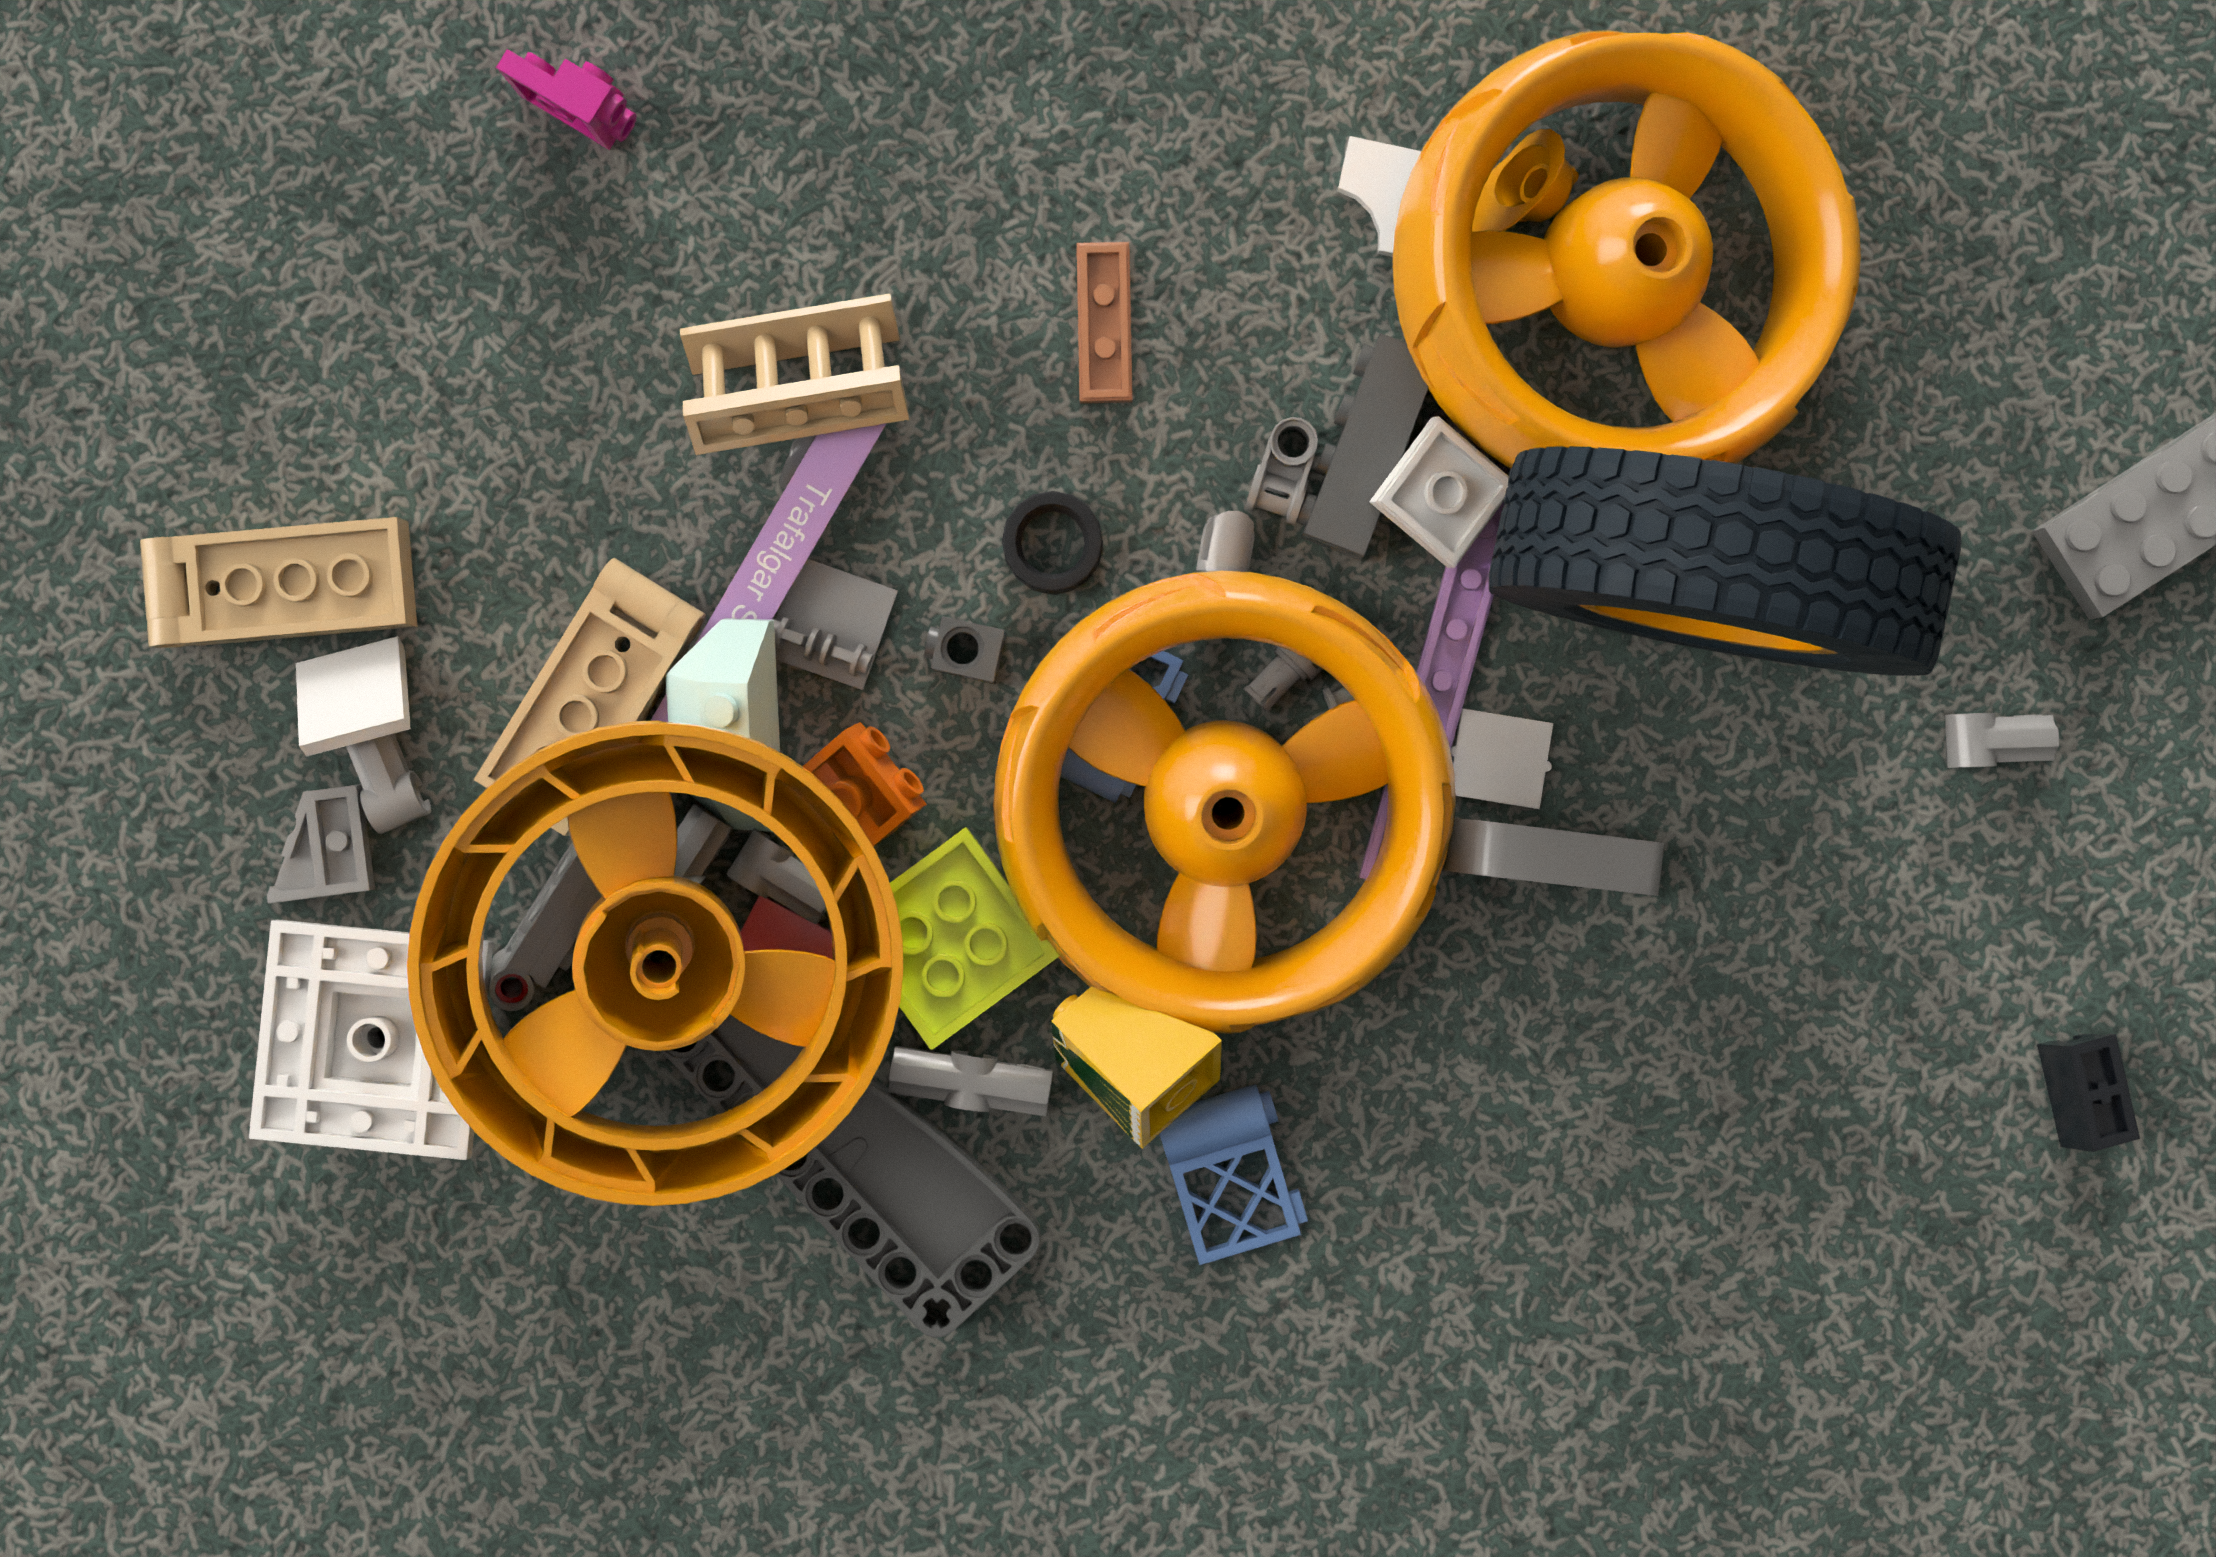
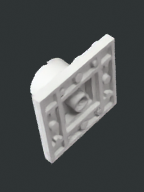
M287 920L271 921L249 1139L468 1160L472 1157L474 1130L457 1113L440 1088L425 1059L415 1030L408 992V932ZM484 940L482 953L483 978L488 998L494 941ZM380 1029L384 1033L385 1043L380 1038Z

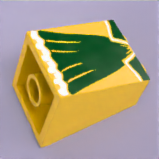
M1093 986L1079 997L1074 994L1066 998L1053 1014L1054 1019L1051 1020L1056 1062L1142 1149L1220 1080L1222 1040L1215 1033L1158 1011L1146 1010L1119 996Z

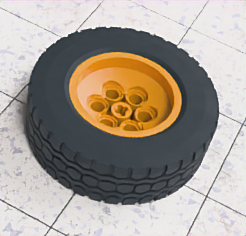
M1563 446L1546 447V449L1534 448L1517 454L1510 470L1508 488H1506L1504 508H1502L1489 571V592L1505 601L1552 616L1699 649L1839 671L1893 676L1928 675L1932 673L1939 657L1941 639H1943L1945 619H1947L1961 551V531L1948 520L1942 519V517L1931 512L1922 511L1921 508L1903 502H1896L1894 499L1877 494L1865 493L1862 490L1830 484L1803 476L1789 475L1784 472L1757 467L1752 468L1716 460L1710 461L1696 457L1674 454L1666 455L1638 450L1627 451L1615 448L1574 446L1569 448Z

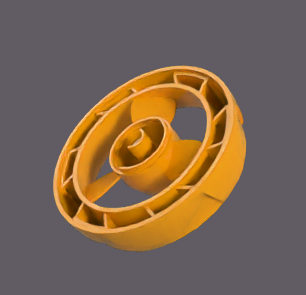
M1603 30L1579 32L1543 43L1528 50L1491 72L1457 102L1441 120L1424 145L1410 173L1401 199L1396 222L1392 262L1394 294L1401 328L1408 350L1429 391L1438 405L1468 438L1505 466L1512 468L1517 454L1522 451L1560 446L1567 448L1574 446L1615 448L1627 451L1638 450L1737 464L1768 443L1799 414L1795 406L1813 385L1827 364L1849 320L1859 287L1861 251L1855 200L1847 191L1842 172L1831 147L1817 124L1779 76L1745 53L1707 36L1688 32L1661 34ZM1597 102H1624L1644 105L1634 137L1630 177L1603 182L1571 201L1553 219L1545 233L1544 239L1507 231H1472L1476 207L1492 169L1505 150L1528 127L1556 112L1579 105ZM1720 147L1730 154L1754 188L1770 231L1774 264L1773 290L1768 316L1754 350L1728 321L1700 302L1709 282L1713 260V243L1704 216L1690 198L1711 170ZM1550 308L1565 328L1587 342L1613 348L1635 345L1646 383L1658 405L1673 422L1649 427L1610 426L1588 421L1566 412L1538 394L1515 372L1493 341L1486 324L1511 322Z
M1222 570L1188 573L1161 579L1135 588L1107 602L1075 625L1039 663L1018 698L1001 743L995 774L993 803L995 834L1002 867L1011 892L1026 921L1039 940L1044 941L1047 939L1059 954L1058 958L1073 971L1086 985L1119 996L1146 1010L1161 1012L1213 1033H1241L1250 1030L1255 1025L1312 1013L1345 1000L1367 986L1409 944L1431 908L1436 895V885L1447 856L1449 841L1453 832L1456 805L1455 774L1449 742L1439 712L1426 686L1412 665L1391 641L1363 616L1324 593L1281 577L1254 572ZM1221 638L1247 639L1290 650L1312 661L1337 679L1355 700L1344 702L1327 710L1306 724L1281 745L1263 730L1237 721H1210L1185 730L1164 698L1148 682L1129 669L1161 651L1181 644ZM1068 747L1092 767L1115 778L1145 787L1144 813L1150 838L1164 860L1179 872L1167 896L1159 920L1157 948L1139 940L1114 922L1092 899L1071 863L1063 839L1058 803L1059 781ZM1387 784L1388 807L1383 840L1376 861L1355 897L1338 916L1308 939L1286 950L1265 957L1255 958L1257 943L1256 916L1249 883L1267 876L1283 864L1291 855L1305 826L1307 803H1322L1357 797L1377 790ZM1232 797L1239 801L1236 810L1231 814L1218 815L1212 811L1214 804L1219 799Z
M663 721L626 722L598 727L569 736L538 750L522 760L485 789L462 814L444 839L427 871L415 905L409 933L407 958L409 1001L415 1030L425 1059L448 1100L474 1132L508 1161L530 1175L560 1189L602 1201L647 1206L687 1204L721 1197L748 1188L790 1166L829 1136L850 1113L868 1088L884 1057L899 1009L904 969L901 926L888 876L870 840L856 818L840 799L811 772L788 756L759 741L729 731L701 725ZM669 792L709 798L729 805L753 817L769 828L791 848L814 879L824 900L832 934L833 959L794 950L744 951L739 927L734 916L722 900L703 885L684 877L674 876L677 858V825L673 801ZM567 817L568 828L576 853L586 873L602 897L587 913L577 935L572 962L575 990L562 994L541 1005L519 1021L503 1038L494 1020L483 978V941L489 909L503 878L517 858L540 835ZM662 950L668 952L673 957L665 963H654L646 956L653 951ZM729 1014L770 1038L804 1047L783 1074L762 1092L735 1108L703 1120L673 1125H638L609 1120L583 1111L609 1080L627 1045L653 1051L685 1047L712 1033L724 1022Z

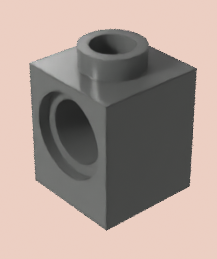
M942 616L940 627L931 626L929 629L924 657L932 659L930 669L933 671L996 685L1007 633L1003 629ZM962 635L975 638L979 646L976 658L968 664L953 662L949 653L953 640Z

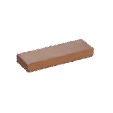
M1129 242L1077 243L1080 403L1132 402Z

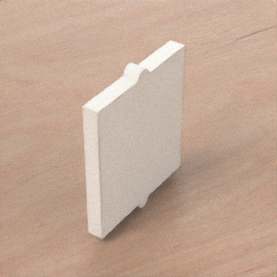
M1462 708L1456 744L1450 750L1451 756H1453L1456 796L1540 809L1545 772L1550 771L1552 768L1551 763L1547 760L1553 723Z

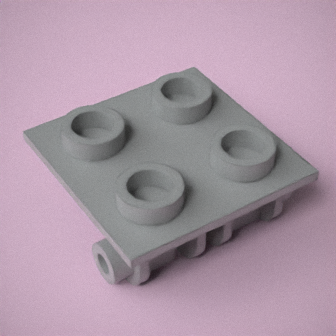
M807 559L783 600L776 620L772 619L774 620L776 660L864 690L898 590Z

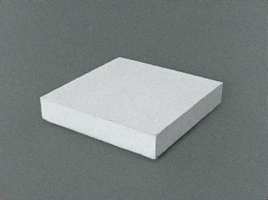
M1437 416L1429 420L1369 502L1447 568H1455L1504 502L1509 476Z
M398 636L296 663L299 747L306 757L411 729L405 649Z

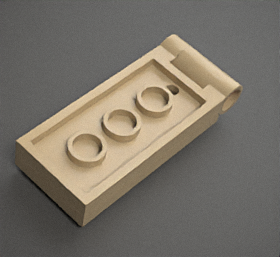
M398 517L174 537H155L140 540L148 643L150 648L202 646L417 627L409 522ZM220 584L221 591L217 594L216 588Z
M612 558L600 572L591 591L480 768L474 781L488 788L511 767L538 750L569 736L603 726L645 721L666 687L665 674L689 650L688 646L699 632L706 614L616 558ZM625 639H629L631 646L628 651L623 652L621 643ZM567 817L551 826L552 829L560 834L571 836Z

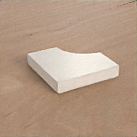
M1350 136L1337 192L1356 199L1369 212L1378 232V254L1393 257L1394 234L1401 199L1410 173L1421 151Z

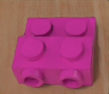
M507 49L496 66L520 97L608 150L611 149L616 139L620 142L624 141L635 125L637 115L626 108L627 100L623 98L624 94L612 85L614 79L592 63L585 61L582 68L569 60L564 59L555 74L556 69L537 55L528 52L523 59Z

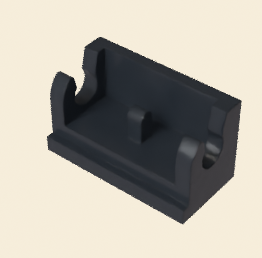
M2079 1034L2073 1036L2074 1040L2071 1041L2055 1040L2037 1044L2060 1147L2095 1152L2140 1139L2116 1034Z

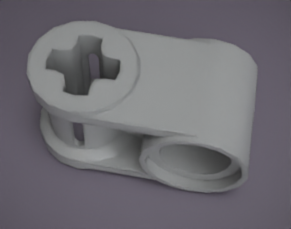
M1290 417L1283 419L1274 427L1268 439L1261 464L1257 466L1244 510L1252 512L1255 508L1285 516L1287 523L1295 525L1309 482L1307 478L1318 442L1316 431L1309 422L1302 418ZM1288 430L1300 432L1307 442L1306 452L1296 458L1284 455L1278 446L1279 435ZM1265 490L1287 496L1288 499L1266 493Z

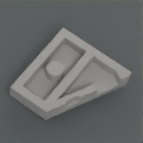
M362 785L303 792L295 814V829L288 835L281 856H284L275 886H270L267 894L268 904L375 890L367 819L360 799V792L363 790Z

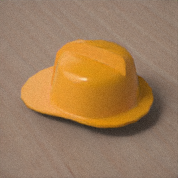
M1539 129L1527 135L1491 171L1476 207L1472 231H1506L1518 221L1541 222L1550 219L1563 208L1570 196L1573 185L1578 180L1579 174L1564 158L1565 146L1561 135L1552 129Z

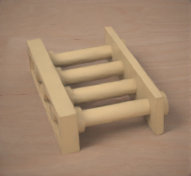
M890 294L680 328V337L692 375L703 373L704 398L683 401V417L696 455L909 420L908 405L899 365L885 367L882 343L900 340ZM861 347L863 371L832 376L830 352ZM808 356L810 380L778 384L777 361ZM756 364L757 389L725 394V369Z

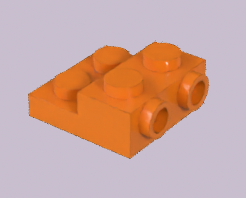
M859 722L842 731L802 767L816 776L840 799L856 818L871 844L875 847L927 804L920 796L924 789L919 778L907 768L899 770L886 754L890 751V744L886 737L875 727L869 726L865 728Z

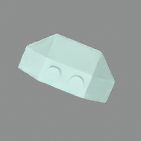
M721 619L665 674L668 722L696 724L729 731L759 741L780 752L774 620ZM691 795L723 823L732 826L734 829L753 830L755 828L757 831L773 832L753 817L729 805L709 798Z

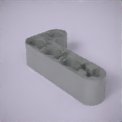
M1454 818L1453 832L1444 862V871L1658 896L1664 843Z

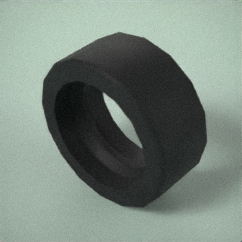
M1057 491L1033 494L1019 503L1006 520L1002 537L1006 563L1017 580L1033 591L1051 595L1073 591L1087 582L1099 566L1103 549L1100 522L1090 507L1074 495ZM1049 512L1066 514L1075 520L1083 532L1085 543L1082 556L1076 565L1064 573L1053 575L1039 572L1032 567L1023 555L1021 544L1023 532L1030 521L1040 514Z

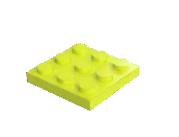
M967 827L890 882L898 909L903 939L904 969L899 1007L931 1050L1059 957V954L1047 939L1044 941L1039 940L1021 912L1008 882Z

